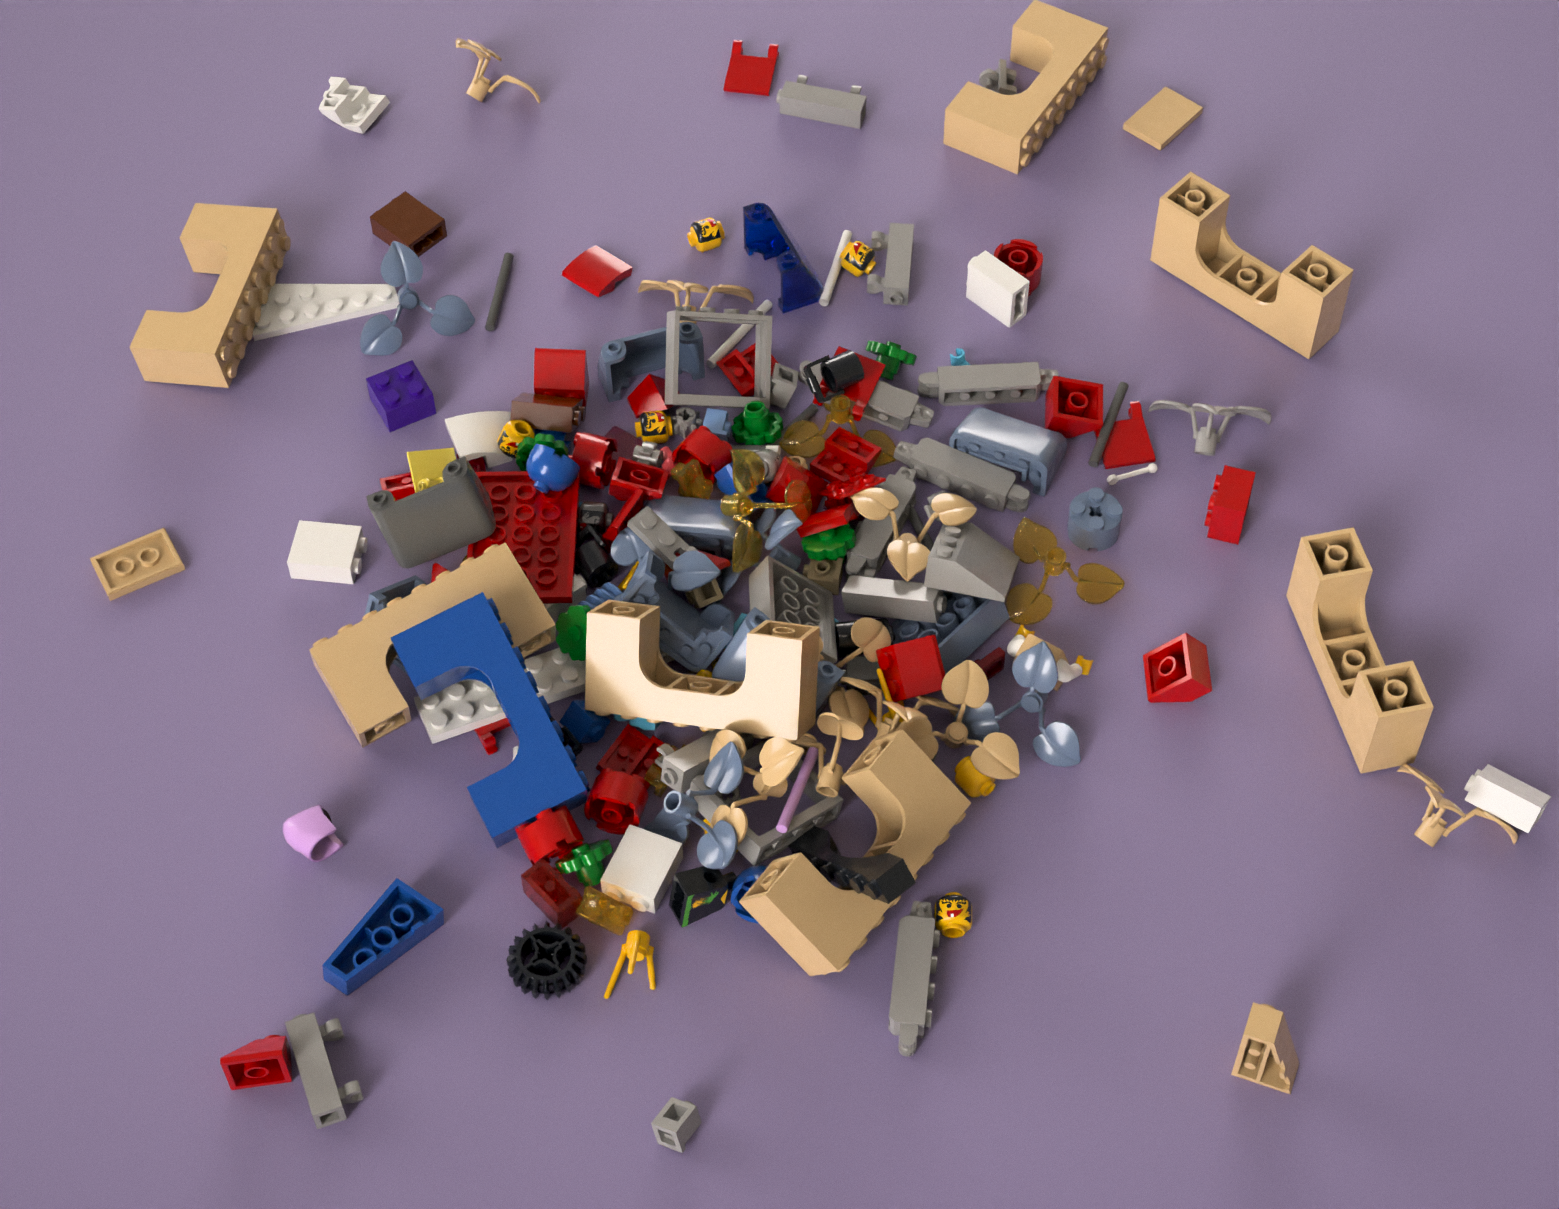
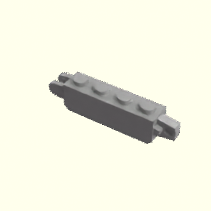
M804 360V362L800 363V372L798 374V380L807 386V377L803 369L805 365L812 363L811 360ZM817 364L810 368L820 385L823 377L820 364ZM878 381L862 417L901 432L907 430L909 424L928 428L934 411L918 403L919 396L911 391L899 389L885 381ZM828 391V394H827L826 397H828V396H830V395H832V394H834V393ZM839 395L824 403L852 413L856 402Z
M1039 362L937 367V372L922 373L918 376L919 387L917 393L922 398L938 397V402L943 406L1035 402L1040 397V391L1048 389L1053 376H1058V371L1039 369Z
M930 438L921 439L918 445L900 441L895 448L894 458L909 466V469L916 470V478L926 480L938 485L942 489L950 490L964 498L972 499L984 504L988 508L1001 512L1005 508L1020 513L1026 512L1028 509L1030 491L1015 484L1016 477L1009 470Z
M904 466L895 475L889 474L885 483H880L878 487L891 492L899 501L898 507L893 510L896 514L899 534L908 520L909 503L912 507L916 505V470ZM889 515L883 520H870L865 517L864 521H859L855 531L857 539L855 546L847 549L846 572L848 573L846 580H848L850 575L863 576L867 568L877 569V573L880 572L888 557V545L894 538L892 521Z
M914 901L910 916L906 915L899 920L888 1029L893 1035L899 1036L898 1049L900 1055L902 1054L906 1057L913 1056L915 1053L917 1038H924L925 1027L931 1028L932 1009H927V1000L933 1001L935 983L929 982L930 974H936L938 956H932L933 947L939 948L940 930H934L935 918H932L931 903Z

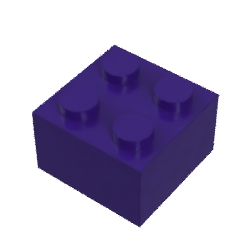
M413 360L366 378L369 397L389 432L437 414L433 393Z

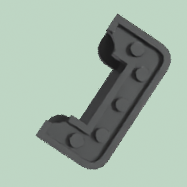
M465 456L448 463L444 467L442 472L444 482L395 501L392 493L387 490L378 491L366 496L368 507L395 560L402 568H413L487 538L495 531L496 521L490 496Z

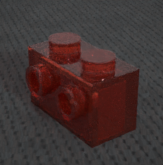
M544 858L521 874L524 893L554 925L559 922L563 929L583 914L581 905L583 899L579 891L575 887H571L564 880L559 870L552 867Z

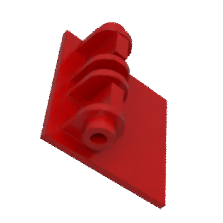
M856 472L849 475V480L829 483L826 485L827 489L818 493L819 495L827 496L828 500L825 501V506L827 509H831L852 502L851 495L864 489L875 487V485L886 481V479L877 477L874 474L868 475L864 474V472Z

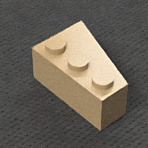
M1253 1002L1231 1075L1291 1094L1299 1060L1284 1012L1276 1010L1268 1004Z

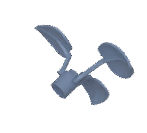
M393 241L382 259L380 271L382 278L389 285L399 287L404 284V287L398 291L400 304L397 306L392 322H390L386 315L378 314L371 317L365 323L360 336V348L363 354L379 356L390 355L397 351L402 344V332L395 325L403 308L410 310L420 305L428 312L434 314L430 320V325L435 332L444 336H454L467 331L475 323V318L465 301L455 295H445L439 298L435 304V310L420 300L416 290L409 286V283H416L422 278V262L408 246Z
M769 505L753 523L748 532L747 540L750 544H755L762 536L766 541L765 548L767 550L774 548L769 556L796 571L800 565L801 558L784 548L779 542L796 528L803 525V523L790 509L785 510L775 521L776 509L774 506ZM771 527V534L767 536L766 531ZM739 559L737 562L731 560V565L723 568L721 574L716 578L723 597L739 578L742 565L758 567L760 562Z
M626 527L619 532L613 541L611 555L618 565L631 566L637 561L640 562L650 548L629 527ZM688 551L675 559L673 563L674 571L668 574V586L664 582H659L673 593L672 587L682 592L691 591L709 583L719 576L721 572L702 552ZM623 593L616 596L613 600L620 601Z
M1041 641L1017 656L1012 666V673L1016 682L1023 687H1029L1022 696V699L996 716L993 704L988 701L976 709L966 705L962 723L967 727L968 739L979 740L983 743L984 738L988 734L1000 733V725L997 721L1003 719L1019 707H1023L1030 713L1038 712L1039 729L1042 733L1033 739V747L1036 754L1043 761L1051 765L1061 767L1073 766L1081 762L1080 741L1076 731L1069 724L1061 721L1051 722L1046 728L1044 726V713L1046 709L1043 706L1048 700V692L1057 684L1058 669L1049 646L1045 641ZM958 713L956 714V716H955V718H954V722H956V719H957V717H958Z
M731 741L727 743L708 764L704 774V784L711 789L700 791L687 790L686 794L676 790L670 791L664 799V808L652 822L644 827V830L678 841L683 845L689 836L687 825L692 820L708 832L701 837L698 843L697 856L701 864L709 869H724L731 863L737 850V833L734 827L724 820L718 821L711 828L708 824L697 818L695 814L698 811V804L694 797L714 795L717 790L723 794H728L738 787L743 778L744 764L736 744Z

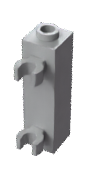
M799 75L797 82L786 81L783 89L778 90L776 102L780 104V114L857 129L861 128L866 115L867 96L860 95L861 86L852 85L850 93L806 85L808 76Z
M890 223L889 235H885L880 231L872 232L871 249L874 251L887 249L885 278L876 274H868L867 293L876 294L884 292L883 304L908 305L914 224Z
M867 568L863 576L850 575L841 591L845 613L937 623L941 613H944L947 607V598L943 596V590L925 587L924 583L875 578L878 572L877 569Z
M722 729L707 731L702 734L701 738L675 752L668 744L657 747V751L663 755L655 759V763L662 768L660 780L681 793L689 790L691 781L696 776L705 774V770L710 763L709 756L712 742L716 734ZM739 734L745 742L746 751L751 749L754 739L753 734Z
M314 1012L297 1015L292 1020L286 1021L285 1025L317 1129L346 1120L343 1104L359 1102L363 1100V1095L358 1080L351 1081L341 1088H337L324 1042L344 1038L339 1018L329 1020L324 1025L319 1026Z

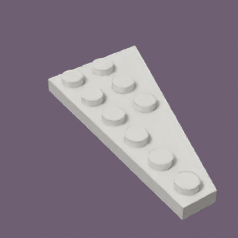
M275 284L270 289L267 303L261 305L260 320L255 322L253 330L254 341L395 309L399 305L395 287L389 284Z

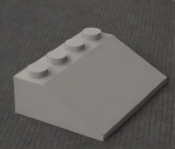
M966 522L958 526L943 524L928 556L924 586L1005 602L1020 557L972 523Z
M768 555L749 575L750 611L756 607L771 621L820 627L819 636L823 641V649L820 654L824 657L823 661L834 664L837 661L832 592Z

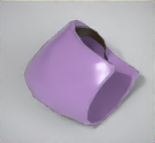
M321 805L300 811L283 823V834L286 842L295 851L300 852L312 862L325 860L343 847V843L334 834L336 828L332 824L330 815Z

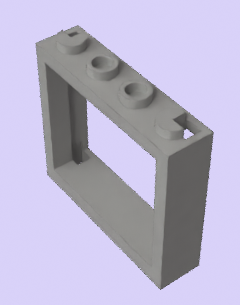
M676 306V310L667 312L665 405L744 408L751 401H761L765 404V407L770 408L772 316L763 315V311L749 310L748 314H740L739 309H724V313H715V308L702 307L700 312L691 311L689 306ZM680 321L756 325L754 397L678 394Z
M769 739L758 742L753 748L746 751L742 758L744 766L754 769L761 765L759 761L760 752ZM801 759L788 776L794 783L803 763ZM812 770L803 792L816 804L794 816L786 833L778 832L775 827L765 834L758 836L747 827L745 837L737 847V850L753 865H759L788 848V845L813 826L822 828L836 820L844 799L839 795L837 797H826L816 791L819 780L817 779L818 775ZM704 775L696 776L690 783V790L692 791L711 789L704 784ZM715 794L694 797L698 804V811L710 823L718 806L726 805Z

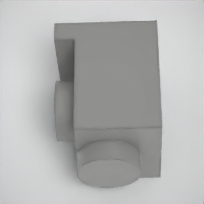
M778 363L774 364L770 381L771 405L786 408L797 387L798 371Z
M671 1097L652 1121L651 1125L658 1144L683 1153L686 1150V1142L702 1122L697 1106L689 1101H681Z

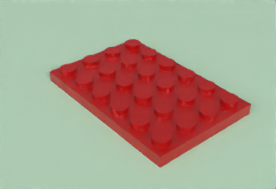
M527 471L475 472L490 496L496 528L487 538L468 545L467 559L471 557L476 559L483 555L488 547L494 544L500 546L506 542L543 604L573 603L580 473H578L579 475L567 489L558 492L549 490L548 493H543L533 486L535 482L529 477Z

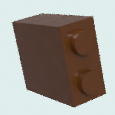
M406 191L370 216L372 232L375 236L389 246L393 241L400 242L412 249L418 257L447 237L445 219Z
M523 392L512 400L511 420L525 421L532 429L571 433L581 422L585 421L586 407L582 406L583 399Z

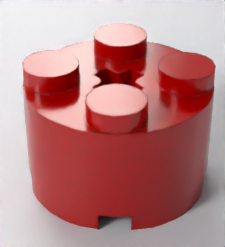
M1013 239L1009 244L1003 245L1002 243L996 248L994 257L1030 281L1029 297L1041 282L1042 252L1040 254L1034 243L1023 239Z
M702 425L698 429H694L673 451L672 461L673 464L677 461L680 466L678 472L686 481L699 488L703 485H708L707 488H711L717 481L714 474L724 466L732 463L731 453L733 448L727 441L719 439L708 427Z
M577 432L574 437L575 448L573 455L568 457L581 468L579 471L580 484L603 490L605 489L603 485H609L615 470L616 460L612 459L613 451H618L616 439L596 434Z
M610 768L602 769L593 782L584 806L586 818L588 820L592 818L597 822V828L611 834H625L629 824L638 827L648 801V791L644 786V779L636 774L629 775Z
M562 806L555 811H552L551 808L543 810L536 815L537 820L535 822L525 823L515 830L534 868L550 864L549 859L563 858L564 855L572 852V848L583 844L582 841H584L574 818L566 806Z

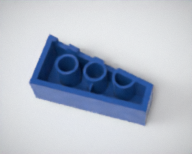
M396 878L322 965L324 980L348 996L444 925V909Z

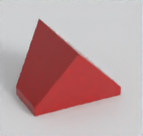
M650 373L627 397V401L636 419L643 412L662 411L674 406L665 405V379Z

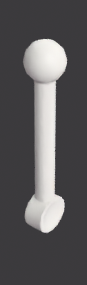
M1151 463L1146 468L1118 476L1112 474L1108 476L1107 482L1109 485H1114L1119 480L1147 472L1155 473L1158 468L1156 464Z

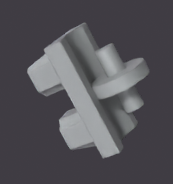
M999 59L998 68L995 71L988 68L979 75V83L983 87L1004 95L1016 94V86H1013L1016 79V70L1006 68V60Z

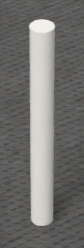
M849 230L843 231L819 300V304L822 306H828L841 269L842 259L839 256L852 237V232Z
M766 299L756 310L763 311V315H765L773 307V304ZM742 324L706 361L707 365L710 368H714L717 365L716 363L724 358L754 325Z

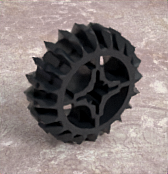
M546 921L543 928H539L534 923L533 931L530 932L524 928L522 931L523 937L515 936L514 945L509 946L508 973L513 978L514 985L516 987L521 986L524 994L532 991V996L536 999L542 993L544 998L548 1000L551 993H555L560 998L561 990L564 989L570 993L572 990L571 984L579 985L580 976L584 975L586 971L584 965L587 963V955H585V945L580 943L578 934L572 935L570 927L562 930L558 922L554 928H551L550 924ZM533 951L534 956L529 960V963L526 966H524V961L526 957ZM570 955L568 964L561 970L560 964L565 961V957Z

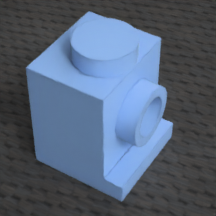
M707 408L703 426L708 427L719 439L728 442L732 422H728L729 414L722 409Z

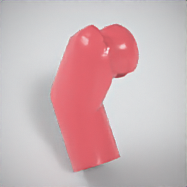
M668 446L660 449L663 451L661 469L669 471L668 480L677 473L680 466L677 461L673 464V452Z

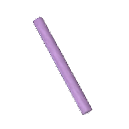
M815 747L808 749L778 821L776 829L780 833L787 832L818 757V749Z

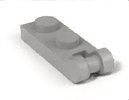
M648 506L631 518L627 524L673 571V563L677 558L675 555L677 552L681 555L688 551H698L695 547L689 546Z

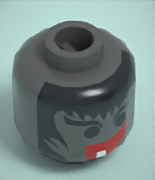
M584 501L578 507L577 528L579 532L589 525L596 528L600 535L603 536L614 520V513L609 512L608 505L604 502Z

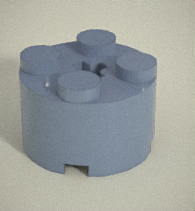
M1093 487L1089 491L1077 495L1069 507L1067 522L1069 539L1077 547L1088 551L1089 548H1098L1097 551H1103L1112 547L1118 540L1123 507L1115 497L1098 487Z

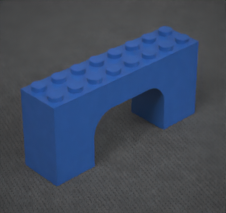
M482 592L391 637V641L421 700L459 681H480L491 688L518 738V753L507 767L467 787L477 811L496 848L518 838L515 830L525 823L535 822L537 820L536 815L548 808L555 811L562 806H566L570 811L586 803L587 793L590 791L584 772L582 770L577 772L575 769L578 765L569 745L564 747L562 744L565 741L559 724L556 720L550 721L549 718L552 717L551 710L544 696H537L539 693L538 685L531 671L525 673V660L517 646L512 648L511 645L514 643L505 622L499 624L501 618L495 602L492 598L487 600Z

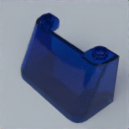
M754 203L744 206V249L749 256L753 255V252H758L763 255L764 260L777 258L776 265L781 273V297L778 298V306L784 314L819 302L824 290L823 283L794 235L767 204Z

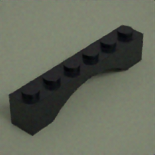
M813 826L788 845L792 854L801 852L829 882L833 881L844 888L847 887L855 890L858 894L862 893L870 896L873 900L877 899L890 904L916 883L903 858L890 853L863 858L841 856L829 831Z

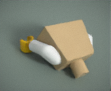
M1022 624L1007 646L1008 654L1015 657L1014 661L1022 652L1044 641L1034 636L1035 631L1025 629ZM1046 642L1054 655L1058 669V681L1053 690L1058 692L1063 682H1069L1081 674H1089L1093 660H1086L1084 656L1078 655L1076 662L1069 665L1064 651Z

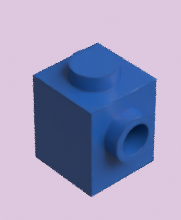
M573 700L559 722L563 726L565 725L580 743H597L604 736L605 729L611 721L606 716L596 715L595 711L585 710V700Z

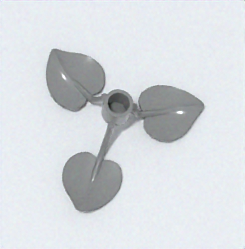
M1157 400L1151 404L1148 411L1178 409L1190 413L1194 432L1193 439H1196L1194 453L1215 456L1216 444L1220 443L1221 435L1231 416L1244 414L1259 418L1268 425L1271 422V413L1268 410L1252 406L1227 408L1194 403L1191 407L1176 401ZM1195 412L1209 413L1207 427H1201L1198 432ZM1214 414L1224 415L1226 417L1216 434V429L1212 428Z

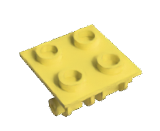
M454 448L406 452L415 493L444 482L442 476L444 467L456 460Z

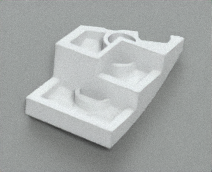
M330 77V88L324 92V99L320 104L319 110L340 126L364 134L388 106L390 101L386 95L370 94L364 86L350 85L346 78Z
M484 411L445 419L447 430L459 458L465 456L469 461L483 456L488 468L513 461V458L505 455L497 444L504 425L511 420V412Z

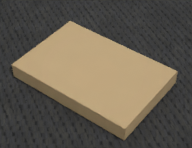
M1165 86L1124 122L1123 130L1161 151L1202 114L1203 107Z
M165 528L90 558L91 564L110 601L185 570L184 564Z

